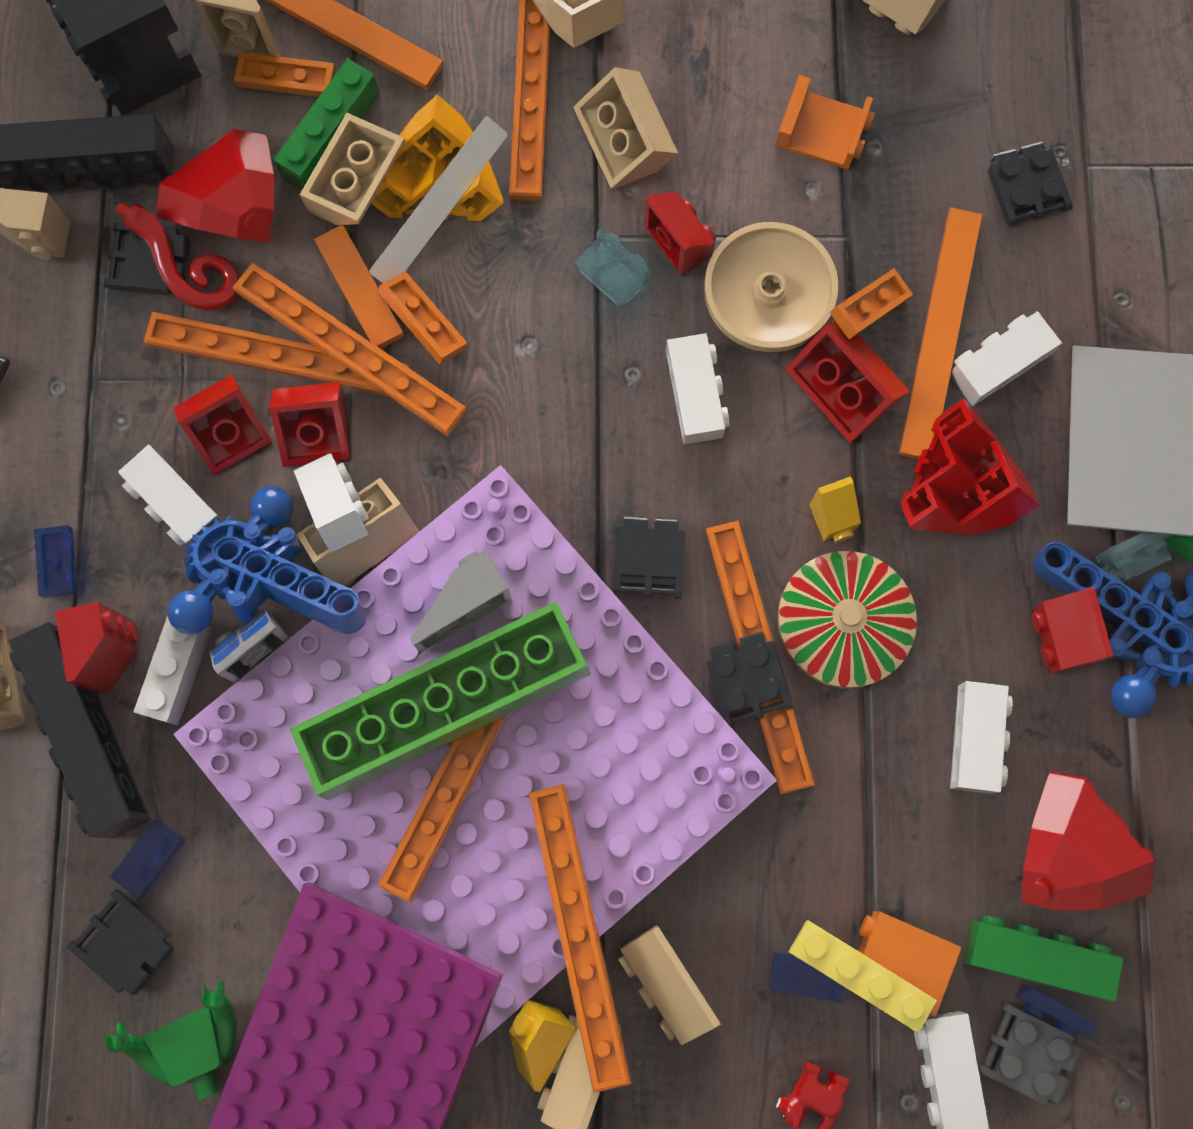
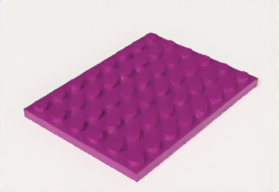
M313 883L303 884L208 1129H444L504 974Z

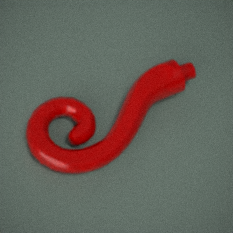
M123 201L119 203L115 212L125 218L123 225L144 239L149 245L163 281L179 300L191 307L206 311L223 309L234 302L238 294L234 291L233 286L240 278L237 270L229 260L212 253L204 254L194 259L190 264L189 277L197 287L201 289L207 288L209 279L204 274V271L210 268L219 271L223 276L224 282L222 288L214 293H205L193 288L178 272L166 231L157 217L139 203H136L133 207Z

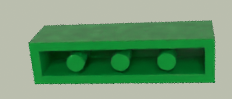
M347 58L273 159L281 178L303 190L346 113L362 119L379 96L380 92L373 73Z
M986 915L983 916L982 922L971 920L963 963L1116 1002L1124 958L1111 955V947L1090 943L1089 949L1075 946L1076 938L1054 933L1053 940L1040 937L1041 929L1019 924L1018 931L1005 928V920Z

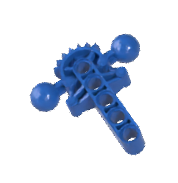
M275 486L264 487L253 495L250 502L252 517L247 523L234 520L228 514L225 521L220 522L214 519L213 526L208 528L202 525L203 533L201 535H192L194 544L186 546L187 555L183 557L186 567L185 574L190 582L199 585L195 590L178 593L171 599L167 608L168 620L171 626L180 633L188 635L202 632L210 625L213 618V605L211 602L216 596L226 600L232 607L237 619L242 622L249 621L253 617L254 611L267 599L345 634L359 631L366 622L365 612L355 591L292 563L302 550L292 528H282L278 535L273 534L272 537L264 536L268 528L274 529L285 525L291 519L294 512L291 496L281 487Z
M1049 543L1035 555L1033 560L1035 572L1066 595L1087 588H1095L1103 620L1114 626L1108 636L1113 657L1106 660L1119 658L1129 661L1133 659L1135 665L1139 668L1135 675L1128 674L1120 677L1113 685L1110 694L1111 701L1119 714L1137 719L1147 716L1156 704L1157 694L1154 685L1159 677H1166L1167 683L1171 688L1178 687L1180 682L1184 686L1193 684V569L1188 573L1185 581L1187 598L1185 601L1177 602L1172 596L1174 592L1169 587L1171 578L1165 572L1156 573L1147 579L1137 593L1063 543ZM1046 554H1052L1058 559L1059 568H1054L1047 563ZM1076 573L1082 574L1087 578V588L1081 587L1076 582ZM1106 593L1116 597L1117 608L1107 604L1105 600ZM1164 600L1170 606L1166 612L1161 609ZM1136 613H1140L1146 618V628L1137 624L1135 620ZM1166 633H1170L1175 637L1177 641L1176 648H1172L1167 644L1165 640ZM1137 642L1146 649L1136 652L1130 646Z

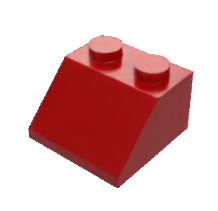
M678 192L652 194L645 199L644 227L679 275L683 276L712 257L716 238L709 226L706 224L702 225L697 219L696 210L691 202L687 199L683 200Z
M232 374L173 407L178 423L213 475L272 442L255 410Z
M340 382L273 389L269 409L283 467L306 465L330 453L335 461L350 460L346 408Z
M1094 587L1044 601L1033 608L1032 624L1036 633H1040L1043 643L1041 647L1042 661L1046 667H1049L1051 674L1089 667L1113 657Z

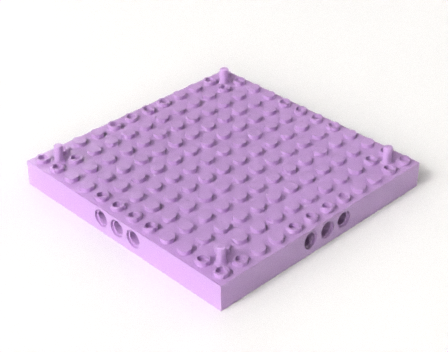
M501 465L350 588L357 593L366 615V622L359 631L345 634L315 620L310 621L173 734L299 892H301L303 884L313 883L504 974L476 1046L566 967L529 797L530 792L562 784L566 785L600 937L777 781ZM475 551L479 555L487 551L508 585L512 599L420 654L410 638L453 571L460 567L459 561ZM557 601L591 675L508 714L412 903H408L378 887L452 742L328 801L317 796L290 728Z

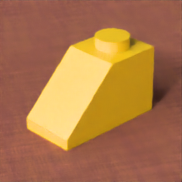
M848 477L818 488L809 506L823 541L834 539L835 543L853 537V531L858 528L861 521L852 478Z
M527 1000L509 1029L518 1071L534 1091L540 1092L574 1035L576 1028L560 1009Z

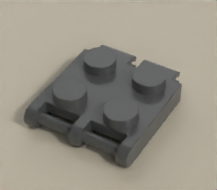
M1005 1003L1002 1010L1006 1012L996 1035L993 1033L991 1035L990 1041L993 1043L984 1064H979L978 1071L1045 1106L1049 1099L1060 1104L1070 1080L1060 1076L1059 1073L1061 1069L1070 1073L1074 1072L1082 1049L1072 1044L1073 1036ZM1012 1015L1016 1016L1015 1020L1007 1036V1039L1005 1040L1003 1039L1004 1034L1012 1018ZM999 1046H1002L1003 1048L996 1062V1065L994 1069L991 1070L990 1067L993 1063Z

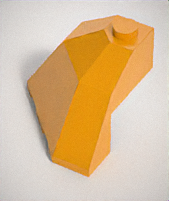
M436 95L422 107L399 135L405 138V143L371 202L372 205L389 218H403L404 214H412L473 133L463 116L440 96ZM489 161L444 220H448V216H466L468 221H482L503 204L504 199Z

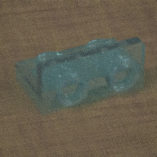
M603 228L596 232V240L574 261V267L621 309L648 283L649 269L647 262L637 253L632 255L624 247V243L619 236L613 232L608 233Z
M1143 532L1106 549L1095 556L1094 559L1101 569L1119 581L1124 582L1170 561L1172 557L1166 547L1165 539L1172 535Z

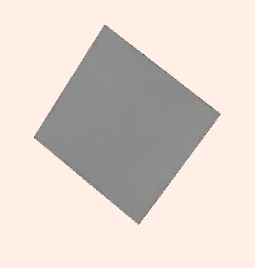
M1072 346L1068 526L1193 537L1192 354Z

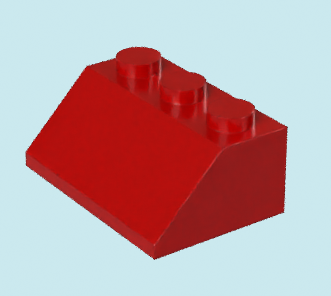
M836 321L826 324L785 368L789 375L849 443L853 442L889 413L910 392L859 333L848 339Z
M100 602L55 611L66 682L100 695L109 694L137 654L136 642H139L140 637L136 623Z

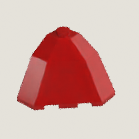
M232 129L211 147L204 149L188 161L180 170L171 176L169 175L159 183L155 211L156 217L202 231L269 243L274 213V171L267 135Z
M964 398L936 418L931 429L934 433L928 449L922 450L914 469L917 477L911 491H905L900 502L908 524L913 530L974 535L1010 526L1040 506L1029 482L1009 452Z
M1050 771L1031 827L1023 868L1022 903L1056 911L1102 910L1152 893L1155 857L1146 847L1142 848L1130 834L1128 825L1112 807H1107L1095 793L1096 788L1086 777Z

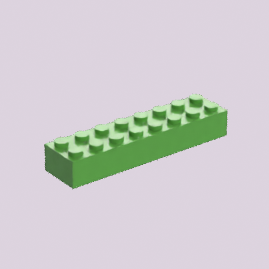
M556 601L290 728V731L317 796L329 801L591 675Z

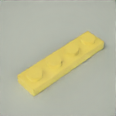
M806 920L788 951L917 1033L922 1029L937 1001L809 920Z

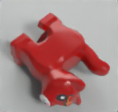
M805 1060L803 1063L804 1071L796 1082L793 1092L788 1096L780 1097L776 1108L780 1111L782 1120L793 1129H799L806 1117L808 1107L823 1116L817 1129H832L842 1111L844 1093L847 1092L851 1080L829 1070L827 1075L829 1082L826 1084L819 1082L822 1068Z

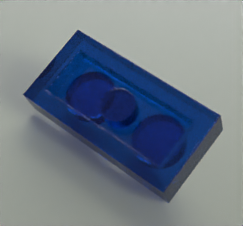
M69 525L34 529L38 596L50 598L77 594L73 528Z
M154 819L110 878L136 898H142L186 839L159 819Z
M774 951L768 984L769 989L836 1003L842 1002L844 986L796 956Z
M1021 984L1015 996L1025 1003L1023 1010L1041 1020H1044L1046 1015L1058 1022L1055 1028L1076 1039L1078 1034L1092 1038L1097 1024L1038 990Z

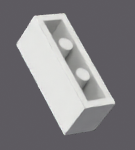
M1038 311L1028 318L1024 314L1019 316L1007 326L1009 328L1007 332L1001 336L998 332H995L981 343V349L975 353L968 350L954 361L956 366L952 370L950 377L972 407L1052 355L1062 344Z
M707 333L668 339L666 356L683 445L722 439L725 427H729L730 423L727 407H721L719 395H723L722 379L720 375L715 376L713 364H717L715 345L708 343Z
M149 444L118 471L126 480L122 484L123 488L135 500L141 496L149 504L144 510L158 524L164 520L171 529L166 533L180 547L185 543L187 545L194 544L192 535H201L203 533L202 525L209 528L214 525V519L223 522Z
M330 453L294 470L315 526L330 553L369 535L363 522L369 519L343 462L337 465Z
M167 615L134 713L179 726L212 631L211 626L196 634H183L171 626Z
M965 681L958 685L950 789L995 794L1001 792V787H1005L1008 769L1007 766L1003 765L1004 752L1008 751L1010 745V732L1006 730V717H1010L1013 706L1012 696H1008L1009 686Z
M962 1011L937 1014L936 1017L929 1015L920 1032L914 1031L917 1048L919 1050L923 1049L925 1064L921 1065V1076L925 1088L930 1087L932 1102L927 1103V1110L931 1125L936 1126L937 1129H989L968 1014Z

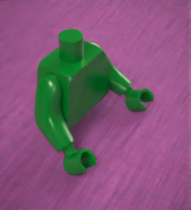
M223 981L217 982V991H209L206 985H203L201 1004L205 1008L143 1035V1037L127 1033V1027L123 1022L116 1024V1036H111L108 1032L104 1033L106 1049L114 1053L121 1051L163 1084L176 1087L191 1080L198 1101L219 1092L212 1070L228 1063L235 1048L237 1035L236 1012L225 994V983Z

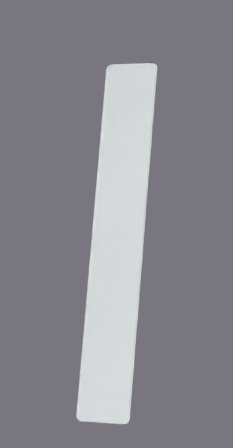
M486 116L372 266L369 273L380 282L385 283L407 270L508 136L507 132L490 117Z

